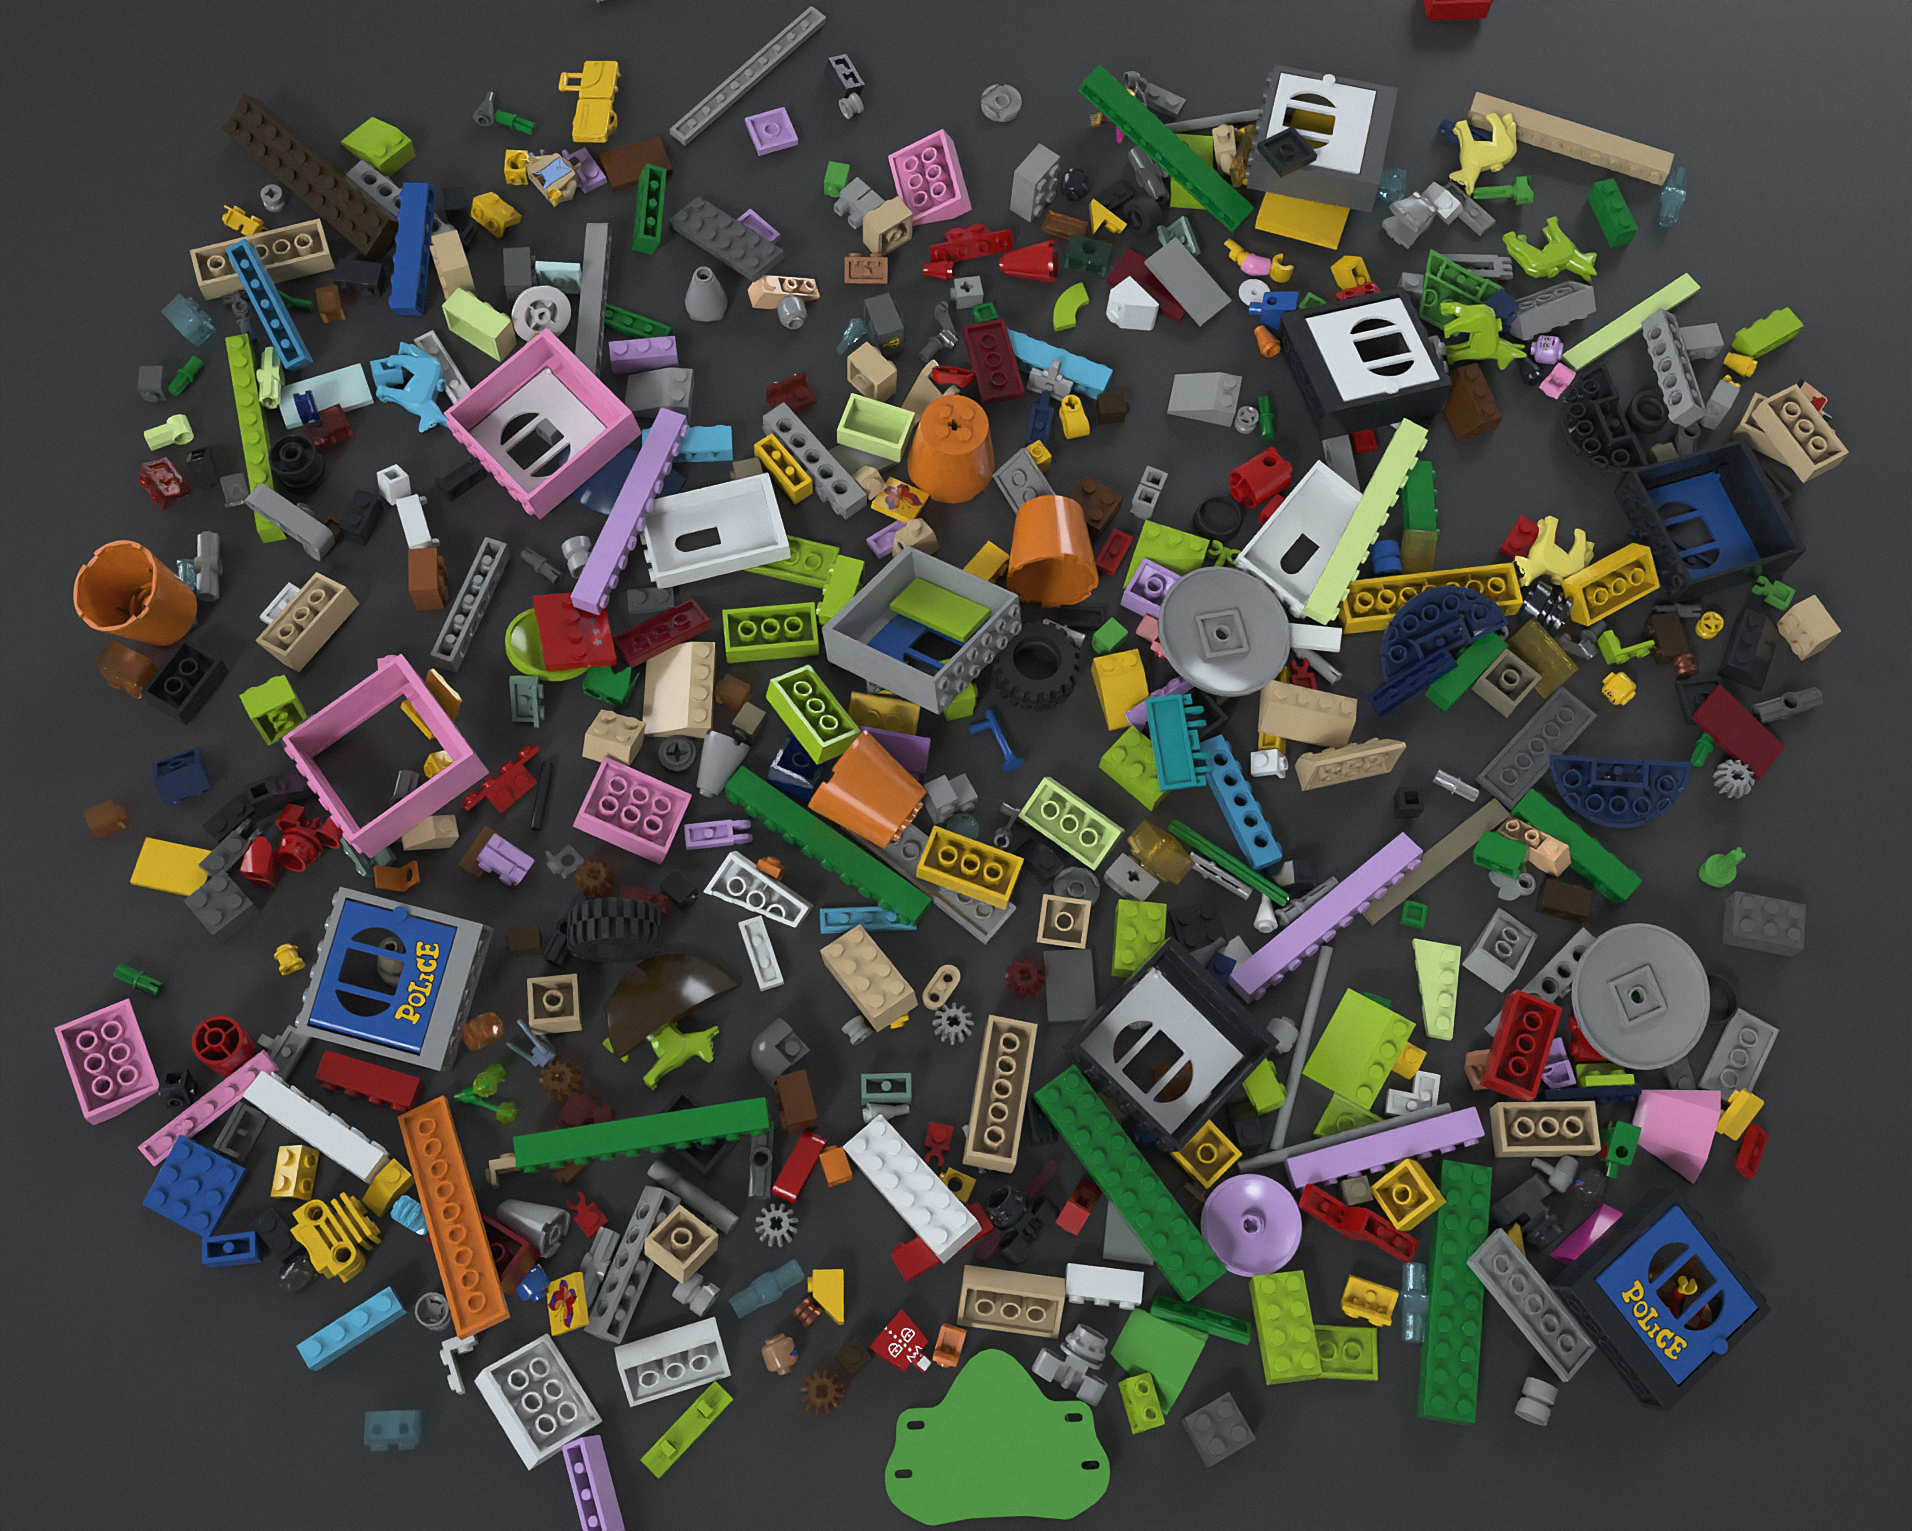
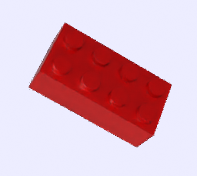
M1518 989L1507 995L1479 1085L1521 1102H1529L1535 1099L1563 1008Z

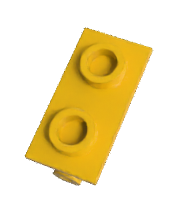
M224 205L225 208L229 209L228 213H225L222 217V221H224L226 226L240 231L242 225H244L241 233L246 236L262 233L263 229L270 231V229L262 226L264 221L252 215L251 218L245 216L246 211L234 205L233 209Z

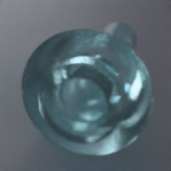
M850 318L842 338L843 340L835 351L843 355L849 345H852L868 332L867 324L860 318Z

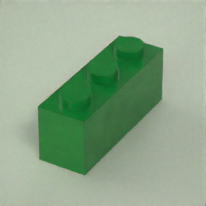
M1614 178L1595 182L1587 198L1610 247L1614 248L1630 244L1638 227Z

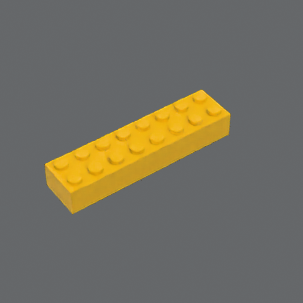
M1505 563L1355 580L1354 583L1350 581L1347 586L1350 589L1348 596L1344 602L1340 600L1337 606L1340 609L1338 619L1340 628H1342V634L1385 630L1399 608L1408 600L1421 592L1441 586L1473 589L1495 602L1505 616L1516 615L1523 604V599L1514 564Z

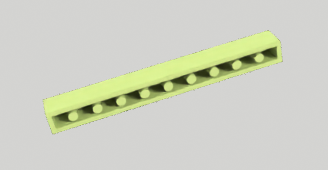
M1406 418L1402 420L1301 612L1302 614L1323 625H1326L1330 619L1332 621L1335 620L1340 611L1337 608L1340 600L1344 602L1350 592V589L1347 588L1349 582L1354 583L1360 572L1357 569L1359 563L1364 564L1370 553L1367 551L1369 544L1373 545L1380 534L1376 530L1379 525L1383 526L1389 516L1386 513L1388 507H1393L1399 497L1396 494L1398 488L1402 489L1409 478L1406 476L1408 469L1412 470L1418 460L1415 457L1417 451L1422 452L1428 441L1425 438L1428 432L1427 429Z

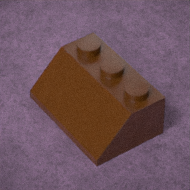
M1474 363L1459 367L1448 375L1452 379V388L1450 389L1448 402L1443 414L1456 441L1496 430L1503 416L1478 364Z

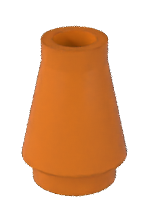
M1258 326L1254 330V334L1256 335L1261 354L1268 358L1275 356L1280 351V341L1267 330L1266 326Z

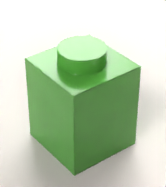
M829 161L824 180L825 195L840 197V191L849 183L850 165Z
M1112 617L1093 634L1091 644L1098 654H1103L1104 656L1111 655L1126 642L1129 632Z

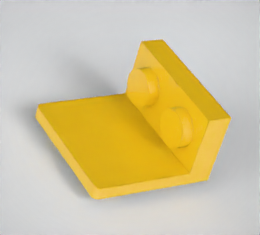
M431 669L428 671L425 684L454 723L462 699L435 669ZM408 699L403 701L400 708L429 740L435 738Z

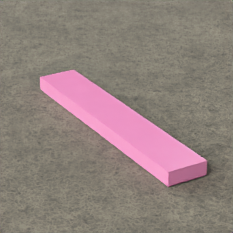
M263 1049L139 1145L138 1149L153 1166H156L169 1155L179 1135L192 1138L242 1099V1095L261 1071L270 1075L271 1072L275 1073L280 1068Z

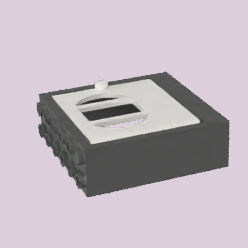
M1274 64L1273 73L1268 72L1266 85L1269 87H1265L1262 101H1266V103L1262 102L1260 106L1259 117H1262V119L1258 118L1255 132L1259 134H1254L1251 148L1255 150L1250 151L1247 165H1251L1247 166L1244 178L1248 179L1247 188L1371 213L1380 183L1398 88ZM1286 107L1335 116L1336 120L1332 135L1296 129L1305 139L1326 142L1328 144L1321 148L1313 149L1317 154L1316 161L1282 178L1257 150L1258 143L1265 140V137L1267 139L1290 128L1282 125Z

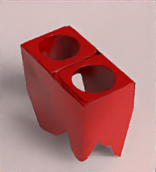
M259 836L255 841L251 839L240 871L251 883L276 887L281 863L276 858L277 848H275L272 854V846L265 837Z

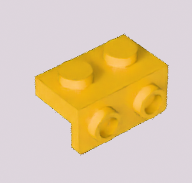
M493 192L474 197L469 213L473 219L497 238L503 237L506 227L520 223L522 217L512 206L505 203Z
M1743 1088L1741 1092L1738 1090L1733 1092L1728 1099L1731 1105L1726 1112L1721 1109L1716 1127L1717 1132L1720 1134L1724 1133L1735 1141L1738 1140L1764 1105L1762 1099L1746 1088Z
M303 1145L280 1146L270 1197L311 1200L319 1150Z
M1349 1274L1340 1300L1341 1309L1350 1317L1359 1318V1316L1369 1319L1368 1321L1376 1326L1382 1327L1384 1324L1391 1326V1315L1399 1292Z

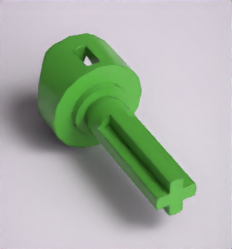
M1516 176L1513 185L1474 188L1473 199L1513 197L1515 205L1532 204L1534 192L1530 188L1532 176Z
M1737 847L1726 856L1722 854L1711 856L1699 869L1700 879L1714 887H1725L1735 878L1737 873L1736 865L1745 858L1746 853H1742V848Z

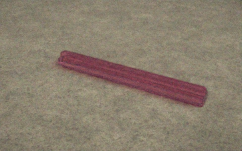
M1049 1159L1023 1193L1031 1200L1038 1196L1059 1170L1060 1166L1058 1163ZM995 1227L975 1252L976 1258L985 1263L995 1251L998 1242L1005 1233H1001Z

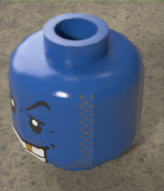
M534 1264L515 1290L521 1300L528 1301L532 1299L533 1302H536L547 1294L545 1289L549 1286L550 1280L541 1265Z

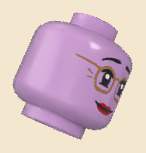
M1541 335L1538 337L1537 342H1532L1531 355H1535L1534 358L1537 363L1555 364L1557 360L1562 358L1564 343H1560L1558 337Z

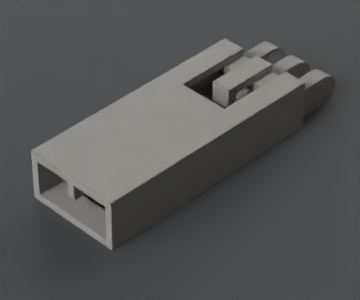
M1441 254L1449 258L1453 263L1496 284L1499 280H1510L1513 278L1510 257L1476 254Z

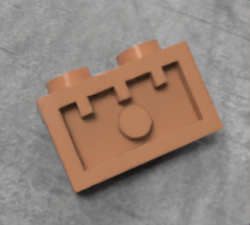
M850 253L849 257H845V284L887 285L888 257H883V254L878 253L870 254V257H862L860 253Z

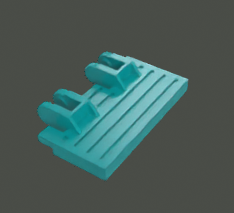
M1191 694L1145 699L1159 791L1206 786L1205 775H1195L1214 772V766L1207 765L1194 768L1193 761L1207 760L1212 757L1210 751L1191 753V751L1200 750L1197 730H1190L1206 727V720L1186 722L1185 718L1187 715L1203 713V706L1184 708L1183 705L1192 704Z

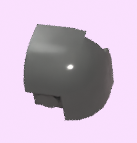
M779 1017L757 1036L751 1048L753 1066L772 1089L773 1085H777L776 1077L792 1073V1068L810 1053L808 1047L796 1036L793 1029Z

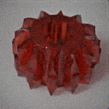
M1026 956L1023 957L1022 963L1014 959V966L1008 965L1006 968L1008 973L1004 975V980L1009 981L1006 988H1015L1013 991L1014 996L1022 992L1023 999H1026L1027 992L1032 997L1036 996V990L1041 991L1043 988L1041 982L1045 981V975L1040 974L1043 971V967L1038 966L1035 968L1037 962L1035 959L1030 964L1027 963L1028 959ZM1024 974L1029 976L1026 981L1021 980V976L1023 977Z

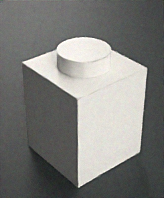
M397 464L377 472L379 492L391 505L396 504L395 500L411 496L409 476Z

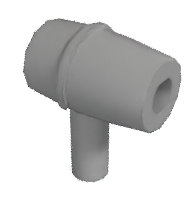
M1564 1155L1555 1167L1535 1157L1531 1166L1550 1176L1547 1183L1553 1190L1564 1193L1569 1185L1573 1183L1579 1163L1574 1158Z

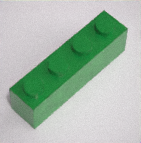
M646 163L639 176L632 250L653 255L660 243L666 168Z
M1417 461L1412 470L1408 469L1406 476L1409 478L1401 489L1405 549L1432 550L1440 538V530L1436 528L1438 509H1435L1434 503L1437 499V490L1433 489L1436 473L1435 470H1432V461Z
M1494 632L1471 642L1472 645L1469 648L1464 646L1456 655L1458 659L1454 663L1450 660L1442 669L1444 673L1440 677L1435 675L1428 682L1429 689L1425 695L1445 713L1475 684L1503 651L1509 647Z

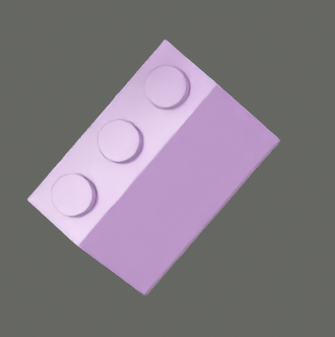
M1144 558L1125 589L1120 605L1143 617L1145 614H1149L1158 619L1159 610L1165 595L1182 576Z

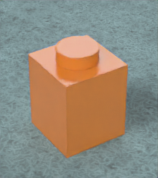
M834 1145L823 1149V1153L819 1154V1160L828 1187L852 1180V1172L843 1146L837 1148Z

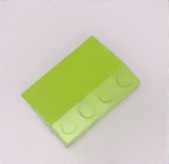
M1348 988L1304 1067L1302 1074L1369 1111L1416 1024Z

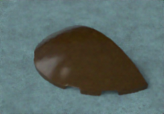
M662 954L640 962L621 978L608 1004V1037L618 1059L623 1058L659 1036L662 1030L695 1010H702L740 987L741 984L721 965L693 954Z

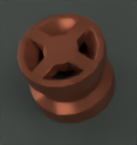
M1692 653L1682 654L1671 660L1672 665L1677 669L1675 674L1678 679L1689 678L1699 673L1698 666L1694 664L1695 656Z
M809 1296L791 1315L795 1319H799L802 1322V1326L807 1330L822 1315L824 1310L821 1307H816L813 1304V1299Z

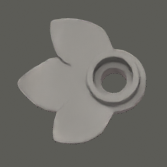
M1526 866L1518 880L1495 871L1489 872L1492 883L1500 888L1498 897L1503 900L1512 901L1520 895H1530L1535 890V879L1527 873ZM1519 882H1524L1526 888L1521 887Z

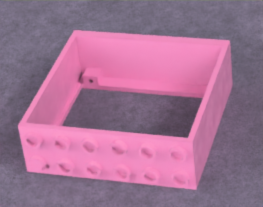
M402 654L282 738L287 745L284 750L292 760L295 759L297 762L295 766L304 777H307L309 780L307 784L315 794L318 793L320 796L318 800L327 811H330L332 814L330 817L338 828L341 827L345 840L350 845H353L359 854L364 852L370 859L490 773L422 678ZM404 693L454 763L360 829L312 758Z

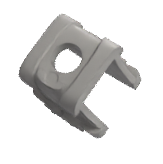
M1416 191L1408 198L1398 202L1395 201L1389 206L1395 216L1383 220L1382 226L1387 230L1386 233L1391 238H1394L1395 242L1399 245L1403 244L1408 249L1430 227L1438 210L1432 206L1428 199L1422 198V195Z

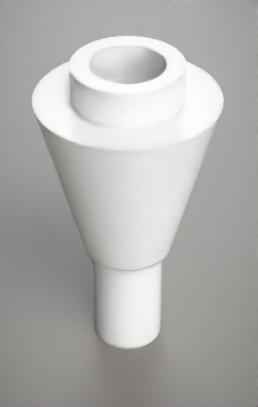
M1262 893V903L1260 904L1254 927L1260 932L1269 933L1276 929L1278 925L1271 899Z
M867 1103L866 1108L863 1109L864 1122L870 1123L879 1114L886 1120L897 1115L908 1114L909 1105L892 1106Z

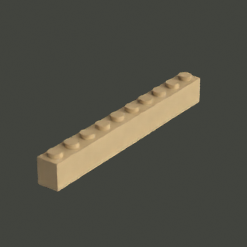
M1476 92L1466 119L1469 125L1493 132L1492 125L1487 121L1486 115L1496 113L1500 118L1511 113L1513 122L1516 124V140L1661 186L1669 174L1674 157L1673 153L1480 92Z

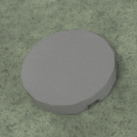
M995 84L983 92L981 108L983 113L991 120L1006 122L1018 116L1022 107V98L1020 93L1012 86L1006 84L999 86V84Z
M1069 867L1062 870L1056 876L1053 884L1054 896L1092 901L1091 908L1096 904L1099 897L1100 884L1096 876L1088 869Z

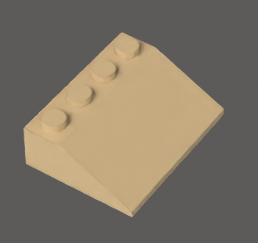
M687 642L678 644L647 660L643 722H646L644 737L683 736L686 738H705L707 730L713 731L717 659L715 642Z
M1373 738L1364 744L1350 743L1341 749L1328 748L1318 754H1313L1312 752L1305 753L1298 758L1295 764L1302 791L1388 773L1405 750L1406 744L1405 742L1391 739L1379 740L1378 738Z

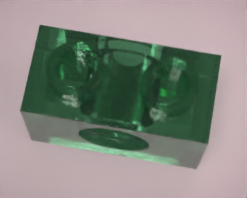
M1071 234L1065 255L1064 267L1105 277L1113 244L1089 239L1082 235Z

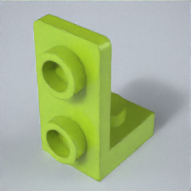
M1612 630L1603 632L1597 640L1608 665L1612 663L1622 664L1635 656L1642 658L1648 655L1650 649L1655 645L1654 641L1650 640L1621 649L1620 641Z

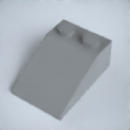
M669 367L628 375L624 405L636 417L656 418L660 409L664 408L685 415L687 421H690L694 389L693 369Z
M1222 372L1177 374L1174 377L1167 414L1231 427L1242 377Z
M1498 907L1470 949L1462 965L1492 987L1503 992L1517 977L1538 934Z

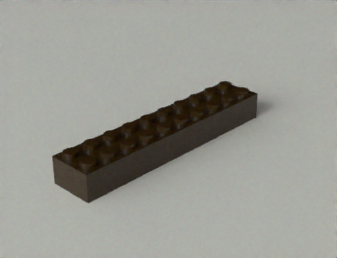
M243 93L221 129L365 255L381 259L395 238L396 232H398V219L262 101Z

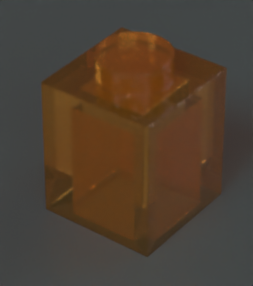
M337 285L315 289L319 312L324 323L346 319L342 297Z
M728 674L725 675L723 680L717 682L714 689L716 701L737 712H740L752 695L751 685Z
M111 799L83 811L91 832L99 840L126 828L123 821L126 818V814L121 805L116 806Z

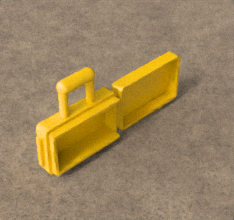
M586 61L583 73H561L559 90L562 92L579 91L580 99L577 103L572 131L574 142H607L608 134L612 130L610 122L611 117L614 116L613 102L615 93L618 92L617 80L621 76L617 61ZM582 78L581 85L567 86L568 79Z

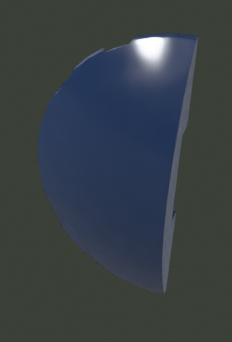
M570 444L558 453L559 468L567 462L570 456ZM625 447L572 492L576 501L591 511L609 516L639 452ZM671 469L670 474L665 475L662 491L660 494H656L655 499L678 494L687 479Z
M1441 586L1426 590L1412 597L1399 608L1388 624L1382 638L1380 668L1385 684L1426 665V661L1465 642L1469 644L1508 625L1509 622L1505 614L1495 602L1489 600L1480 592L1466 587Z
M1549 755L1553 782L1566 804L1588 821L1612 828L1637 827L1647 824L1648 821L1668 812L1675 805L1674 802L1680 793L1685 790L1692 763Z

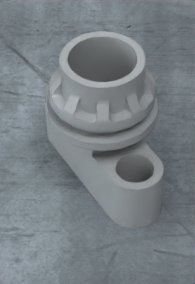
M1079 1323L1075 1331L1067 1334L1065 1340L1068 1343L1062 1342L1060 1348L1068 1354L1066 1359L1047 1348H1042L1031 1369L1049 1382L1054 1379L1061 1383L1063 1388L1075 1391L1077 1398L1097 1407L1108 1384L1089 1373L1087 1369L1088 1367L1097 1370L1101 1368L1102 1365L1099 1361H1103L1106 1356L1105 1346L1108 1339L1096 1330Z

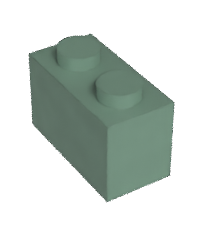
M911 1073L861 1074V1105H866L867 1103L886 1105L911 1104Z

